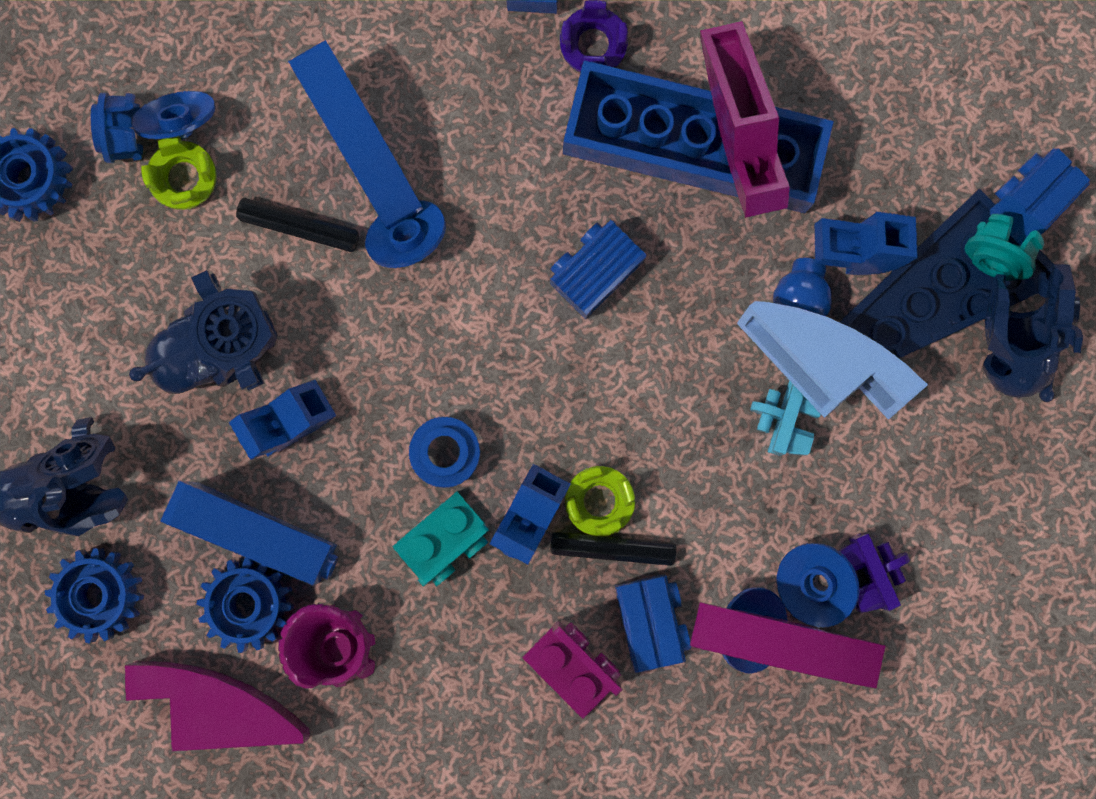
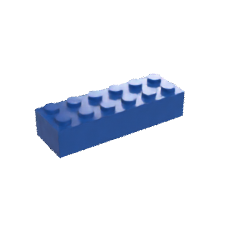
M583 61L563 141V155L738 197L724 149L711 91L594 62ZM775 107L779 116L777 154L789 184L788 208L786 209L805 214L815 203L834 121Z

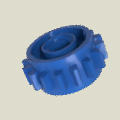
M12 128L10 135L0 136L1 215L4 216L8 213L11 219L20 222L25 214L26 218L35 222L38 221V213L45 212L51 216L54 214L52 206L57 202L63 204L66 202V199L62 196L64 189L72 188L73 185L66 180V174L73 171V168L67 162L61 161L67 155L66 151L60 146L54 147L56 141L47 134L40 138V134L32 128H29L25 135L16 128ZM26 167H31L29 179L19 184L18 175L20 171Z
M93 548L90 557L86 550H78L75 552L76 561L70 558L62 559L60 564L63 570L50 573L49 578L54 583L52 589L45 590L44 595L51 597V606L46 611L47 613H54L58 620L54 625L57 629L63 627L70 629L68 638L75 639L84 634L85 643L96 642L100 634L103 641L114 638L113 628L120 633L127 631L129 626L126 619L139 616L140 612L134 606L136 601L144 599V595L137 593L136 585L142 582V578L131 575L130 571L134 567L132 562L119 563L121 553L111 552L105 558L104 548ZM93 583L99 586L102 591V601L97 607L92 605L87 598L88 588Z
M248 558L244 559L242 568H240L235 559L227 561V572L221 568H214L211 572L215 580L201 584V587L207 593L205 598L197 600L196 605L204 607V615L198 618L199 623L207 622L211 629L207 633L208 638L218 635L222 638L220 647L223 649L228 648L232 643H236L238 653L247 651L249 642L252 643L257 651L264 648L263 637L272 642L280 638L275 628L277 626L283 627L284 624H287V619L283 617L284 612L294 609V604L286 602L285 595L292 591L291 586L282 587L279 582L284 576L282 572L271 574L268 572L270 567L260 564L257 568L254 561ZM243 592L251 595L255 601V610L250 616L242 615L236 606L237 598Z

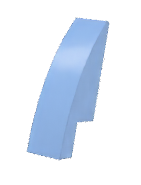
M754 301L737 322L740 328L824 418L859 388L889 420L928 385L906 363L882 345L857 330L823 315L797 307Z

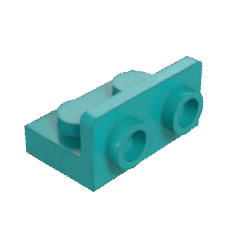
M456 491L392 547L419 578L418 581L423 587L430 581L437 587L456 571L451 563L465 553L470 559L489 543L484 535L490 531V528L461 494Z

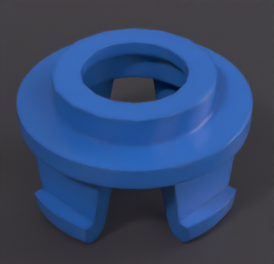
M108 92L100 93L98 103L91 106V132L94 148L97 153H102L106 163H115V160L133 158V161L142 159L144 148L141 144L136 143L135 131L131 129L132 117L140 109V104L134 103L135 95L132 93H126L125 96H110Z
M437 417L422 424L414 433L409 446V459L413 470L424 482L435 487L448 488L463 483L474 473L480 458V446L473 430L464 422L452 417ZM440 436L453 438L458 443L460 449L457 462L447 468L434 465L428 456V448L431 442Z

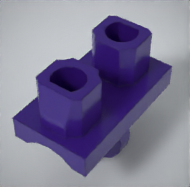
M859 533L848 538L850 544L845 545L838 551L849 560L855 571L862 569L868 583L859 586V599L855 607L856 610L861 613L879 608L890 611L901 606L887 576V572L894 586L906 582L900 567L911 561L907 552L894 555L889 542L882 543L877 546L883 559L881 561L869 534L861 535Z

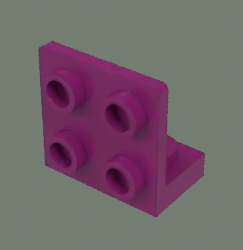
M558 620L522 658L584 719L610 691L617 696L623 690L618 681L622 675L619 669L602 652L596 658L586 648L590 644L589 639L572 622L565 627Z

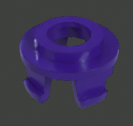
M585 1L583 9L576 11L566 21H563L560 33V49L565 61L580 73L584 60L614 68L621 63L628 47L627 23L622 22L616 14L608 10L605 1ZM589 29H597L605 33L609 42L606 53L602 56H585L582 54L578 42L583 32Z

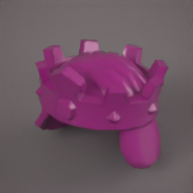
M319 603L317 605L304 606L297 610L296 613H293L281 630L282 638L278 644L280 663L283 665L282 668L285 674L289 676L288 679L296 686L303 688H314L320 684L325 686L333 685L337 688L347 686L346 682L357 676L364 679L372 675L375 669V661L368 657L370 646L376 645L374 634L368 633L360 620L363 615L357 610L345 611L335 607V605Z

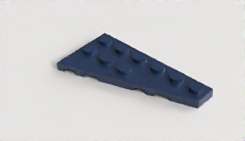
M980 188L975 191L917 247L916 259L890 272L839 323L857 330L882 345L896 357L902 358L985 319L988 296L992 290L994 277L983 273L972 263V260L965 252V245L968 239L977 233L976 227L980 222H985L986 224L989 222L988 219L991 216L990 209L995 203ZM1009 236V243L1019 245L1011 236ZM1039 250L1036 257V268L1030 278L1006 281L1005 286L1009 292L1010 306L1038 294L1037 282L1039 272H1045L1046 278L1049 280L1054 263L1041 250Z

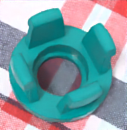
M992 214L987 224L980 222L976 227L977 233L969 238L965 245V252L972 260V263L980 271L991 277H995L996 274L1006 275V281L1030 278L1036 268L1035 260L1040 249L1043 250L1044 239L1037 230L1031 231L1021 246L1014 245L1008 242L1013 225V217L1003 214Z

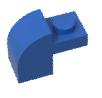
M876 212L862 223L821 218L814 224L815 264L846 268V274L871 275L894 271L917 258L916 217Z
M312 380L289 388L268 405L239 414L229 424L248 457L252 460L264 454L267 457L289 447L318 430L336 417V414L317 381Z
M533 464L509 510L496 530L490 545L501 550L506 556L518 559L528 565L571 484Z

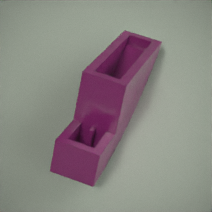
M743 21L700 30V39L715 113L728 164L745 218L788 208L789 184L777 154L779 116Z
M702 602L699 603L690 643L692 647L735 658L877 689L886 647L871 641L831 633L791 621Z
M135 661L125 665L126 701L170 698L172 751L304 744L310 738V729L278 701L253 686L226 674L194 665L172 662Z

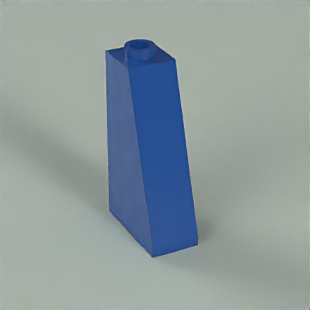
M179 480L160 522L311 585L319 584L321 578L328 580L339 559V556L333 554L337 544L199 482Z

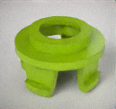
M179 136L159 140V149L153 154L148 165L141 166L145 186L149 188L152 195L160 203L171 209H192L205 202L213 192L217 178L216 167L211 156L199 145L188 141H181ZM181 162L192 164L199 173L197 185L192 190L184 192L174 190L168 181L171 168Z
M606 466L590 467L578 473L570 482L571 485L565 495V508L571 522L579 530L593 536H608L618 532L629 522L635 508V494L628 479L619 471ZM594 486H605L615 496L614 508L606 516H593L585 508V494Z

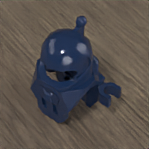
M1054 264L1049 280L1046 278L1045 272H1039L1037 291L1040 296L1046 298L1045 303L1037 310L1024 313L1009 311L1010 298L1008 289L1005 286L1006 275L996 274L992 290L988 296L985 317V337L988 350L993 353L987 355L983 363L984 373L995 390L1004 395L1021 398L1031 397L1040 392V399L1043 402H1050L1055 396L1052 388L1055 372L1058 370L1060 353L1064 349L1069 348V344L1073 347L1074 353H1081L1083 342L1081 329L1073 325V323H1077L1079 320L1080 298L1075 296L1076 289L1070 265Z
M206 270L191 277L203 301L195 302L184 311V317L170 322L168 328L157 333L145 350L146 366L133 367L129 372L131 380L135 382L141 381L145 375H149L155 385L168 394H180L214 381L218 386L225 387L238 380L241 389L247 388L250 391L265 384L256 363L268 349L274 347L278 334L268 312L262 309L256 292L225 289L222 291L214 273L210 274Z
M92 417L76 420L71 430V439H64L45 453L34 454L27 462L18 463L0 471L1 526L24 533H31L40 527L58 534L80 536L95 526L111 522L121 514L128 498L120 488L105 490L86 483L101 474L105 456L116 449L110 436L91 434L90 428L95 422ZM46 495V502L43 504L42 498ZM60 509L59 516L56 519L51 518L46 513Z

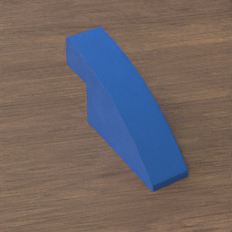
M327 41L319 43L288 61L385 228L388 230L423 209L422 205Z

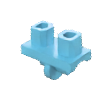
M790 380L781 408L777 407L781 392L769 389L765 403L752 402L750 411L761 415L757 430L769 433L773 419L777 420L768 453L777 456L786 455V453L803 456L809 455L814 440V433L795 428L794 425L798 413L814 418H819L821 414Z

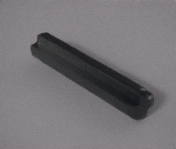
M242 198L237 207L236 217L245 223L348 252H354L358 244L359 232L351 227L248 198Z
M561 532L552 534L550 546L551 553L558 556L668 566L674 565L677 552L676 544L671 542Z

